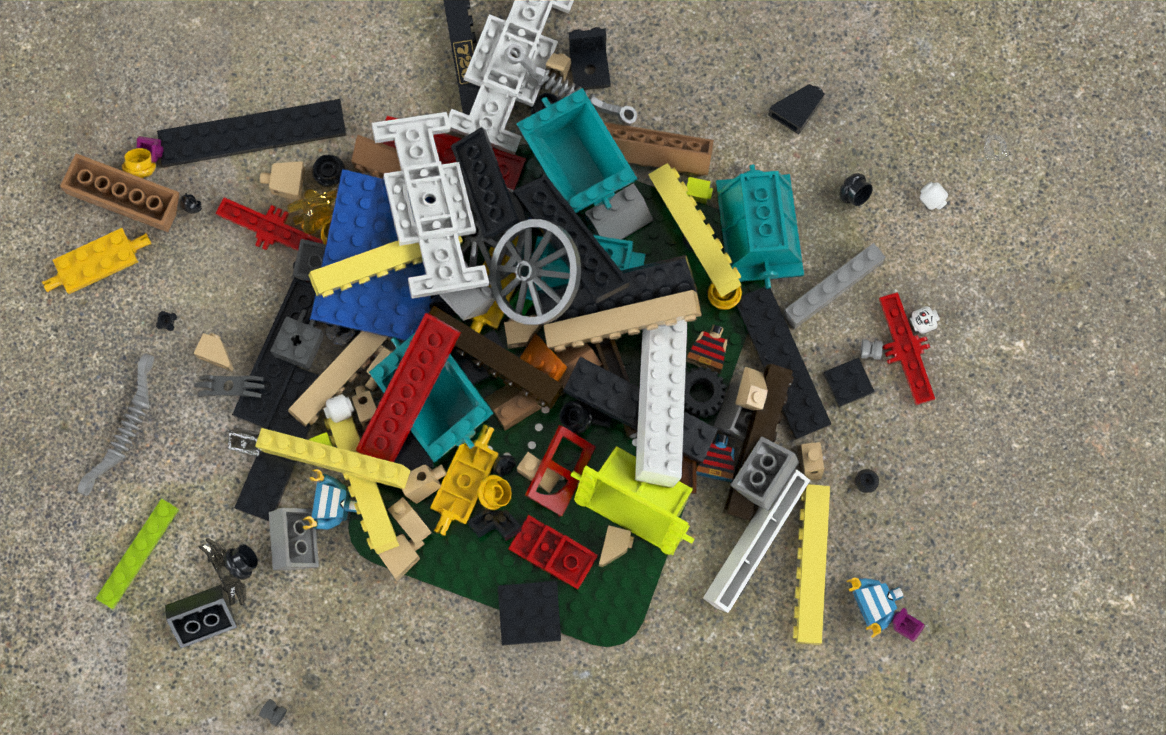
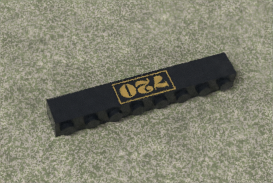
M443 0L462 112L470 115L480 86L464 80L475 51L473 43H477L475 32H471L470 28L474 26L472 15L468 16L467 11L471 9L470 1Z

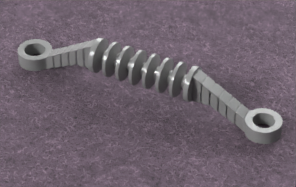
M511 44L504 52L507 62L510 64L520 63L538 82L539 86H542L545 82L546 90L552 86L551 92L555 93L558 89L559 97L563 93L567 97L581 89L579 86L574 90V83L568 87L569 80L567 79L561 83L562 76L555 80L556 73L554 72L548 76L549 69L546 68L544 70L537 67L525 55L522 47L517 44ZM510 51H516L518 58L512 57ZM593 93L588 97L596 111L617 116L619 122L625 126L633 124L637 119V112L631 106L619 107L607 104L595 98ZM624 112L630 114L631 120L625 118Z
M145 353L140 358L137 369L138 390L131 400L135 407L128 406L132 413L124 414L129 419L128 421L121 420L125 428L118 427L122 434L114 435L118 442L111 441V444L115 448H108L104 461L99 463L81 479L78 485V493L85 496L89 495L94 487L95 479L125 459L126 456L121 452L129 451L125 444H132L133 442L128 438L136 437L132 430H139L135 423H142L143 421L139 416H146L142 409L150 408L147 373L153 366L154 356Z

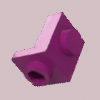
M141 136L137 138L136 148L149 150L151 162L156 163L163 155L161 140Z
M902 608L900 612H896L892 619L894 630L912 642L917 639L925 628V624L909 615L905 608Z

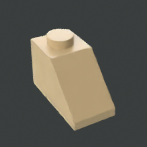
M553 53L546 63V68L549 69L548 76L554 72L556 73L555 80L562 76L561 83H563L571 67V58H568L565 54Z
M203 333L194 355L201 360L232 372L234 368L226 347L220 340L221 337L214 333L209 335Z
M745 367L735 402L736 405L750 410H763L768 390L762 372Z
M527 452L518 465L517 472L532 481L541 460ZM547 468L539 487L550 494L561 477Z
M403 497L387 509L416 545L432 533Z
M608 526L599 562L600 567L606 566L627 553V548H632L634 537H631V531Z

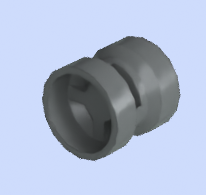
M269 699L261 709L259 716L270 720V723L276 727L284 718L287 709L282 706L278 707L275 701Z

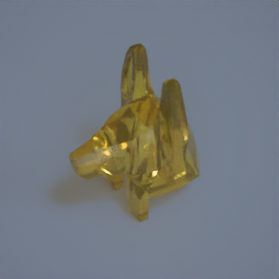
M308 189L304 194L305 199H298L287 205L290 213L300 209L303 210L302 213L292 218L294 224H300L302 230L307 234L318 232L332 218L334 208H332L331 204L336 200L338 189L323 194H318L315 190Z

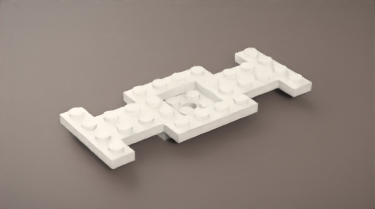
M515 0L506 21L489 14L464 76L465 81L480 86L470 115L451 109L448 116L451 131L468 136L483 127L487 132L492 147L515 155L522 136L504 130L515 101L533 107L541 86L538 85V82L520 63L510 64L507 62L504 52L511 44H517L522 47L525 55L530 60L532 59L537 67L545 70L546 63L554 53L558 43L556 40L541 35L550 10L553 7L569 14L574 0ZM511 50L510 53L518 58L517 52Z
M447 112L372 123L375 143L394 141L400 162L401 171L384 173L383 176L399 246L419 243L426 275L408 278L412 299L489 285L485 265L465 267L458 236L475 234L476 228L459 162L441 164L433 137L434 134L450 132L451 128ZM433 197L435 202L432 204L427 203L425 198Z

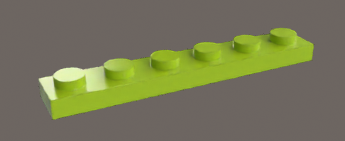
M161 498L95 599L111 609L115 608L179 511L178 508Z

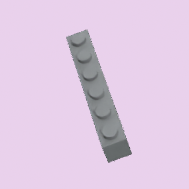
M874 243L788 306L783 312V317L795 330L879 267L886 257Z

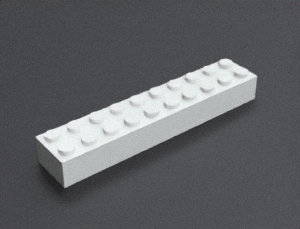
M685 320L677 321V324L673 326L659 325L656 330L648 331L643 329L635 480L671 488L678 483L682 476L687 322Z

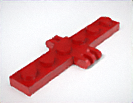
M224 197L215 213L223 219L255 232V238L258 239L255 246L260 247L264 241L262 246L264 250H267L270 244L274 245L275 241L296 251L299 249L301 239L324 244L321 239L285 224L289 212L284 211L282 217H280L282 209L278 208L276 213L273 214L276 206L273 205L270 206L267 214L264 215Z
M898 292L880 297L879 302L893 339L892 343L882 346L883 350L891 348V351L884 353L886 357L894 356V358L887 360L888 364L901 362L916 406L934 401L935 396L920 356L924 354V350L930 348L929 344L921 345V343L928 341L927 337L919 338L918 335L913 336Z

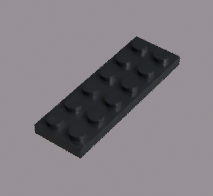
M481 127L451 145L456 162L460 164L464 184L483 237L489 240L518 223L519 219L487 132Z

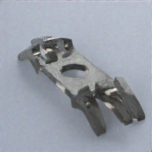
M210 538L205 539L210 547L204 544L198 547L205 552L208 563L211 562L223 584L222 589L228 594L230 606L235 604V593L240 605H243L247 598L245 583H241L230 572L229 576L221 571V567H225L223 558L226 549Z

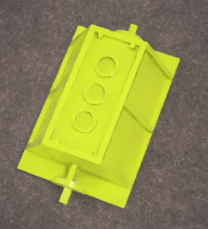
M617 446L599 472L585 466L582 475L575 471L571 473L572 477L580 481L574 498L577 504L592 509L661 548L665 554L674 555L679 543L683 539L691 544L694 542L695 539L686 534L690 527L689 523L679 518L693 490L680 481L673 488L636 481V457Z

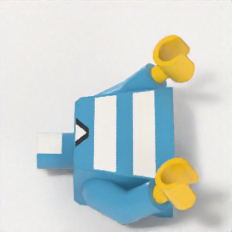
M314 469L312 471L317 473V478H309L311 481L320 480L321 483L317 482L312 517L308 516L302 519L309 521L310 525L303 526V529L308 530L314 527V529L329 530L340 525L342 521H346L348 512H357L354 506L357 501L350 500L351 495L347 491L346 486L337 478L326 474L322 475L320 470Z
M855 577L847 580V582L852 583L853 587L849 591H854L852 593L866 622V630L872 629L873 635L871 637L873 638L889 626L895 615L894 611L897 609L895 601L904 598L900 587L889 590L887 584H881L879 580L858 579Z

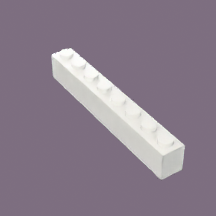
M794 469L769 511L759 507L704 595L703 599L715 608L729 613L810 482L797 469Z

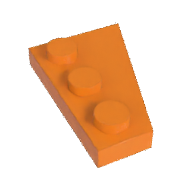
M537 334L534 335L520 359L558 382L567 369V366L547 347Z

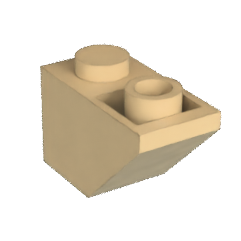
M512 319L504 322L508 349L528 346L543 324L527 325Z

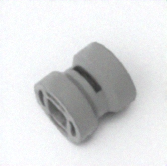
M862 339L860 357L865 359L873 357L876 360H880L882 341L870 342L867 339Z

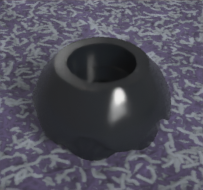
M185 193L181 196L180 205L186 212L195 214L201 211V202L197 201L193 195Z
M502 455L494 462L495 474L500 477L509 475L512 472V468L516 466L515 458L510 455Z
M863 469L857 473L855 485L863 493H872L879 485V477L873 470Z

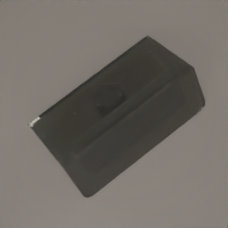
M242 428L229 430L228 449L261 457L263 451L255 447L260 433Z

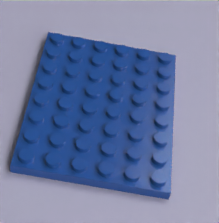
M342 169L321 268L398 241L384 179ZM426 197L425 201L432 204L435 202V199L433 197ZM409 263L405 269L395 272V269L390 270L388 275L377 278V275L373 276L369 282L364 284L357 282L351 284L352 288L344 291H341V289L334 290V294L323 298L322 295L317 297L315 293L310 320L390 338L396 337L399 340L406 341L417 331L425 313L430 312L429 304L432 301L431 297L425 296L412 299L408 284V278L426 275L424 263L416 265Z

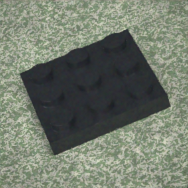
M557 581L498 585L502 646L561 641Z

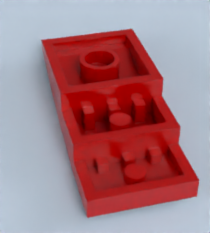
M528 515L521 526L522 531L516 534L508 550L570 586L579 589L598 555L568 536L562 535L548 525H544Z

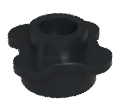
M161 311L158 314L156 327L173 331L177 315Z

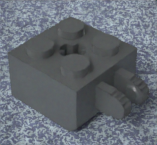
M303 309L298 320L286 316L271 352L274 357L310 370L324 339V333L322 330L315 328L318 321L310 320L308 325L304 323L308 316V310ZM301 341L300 345L297 344V346H295V342Z

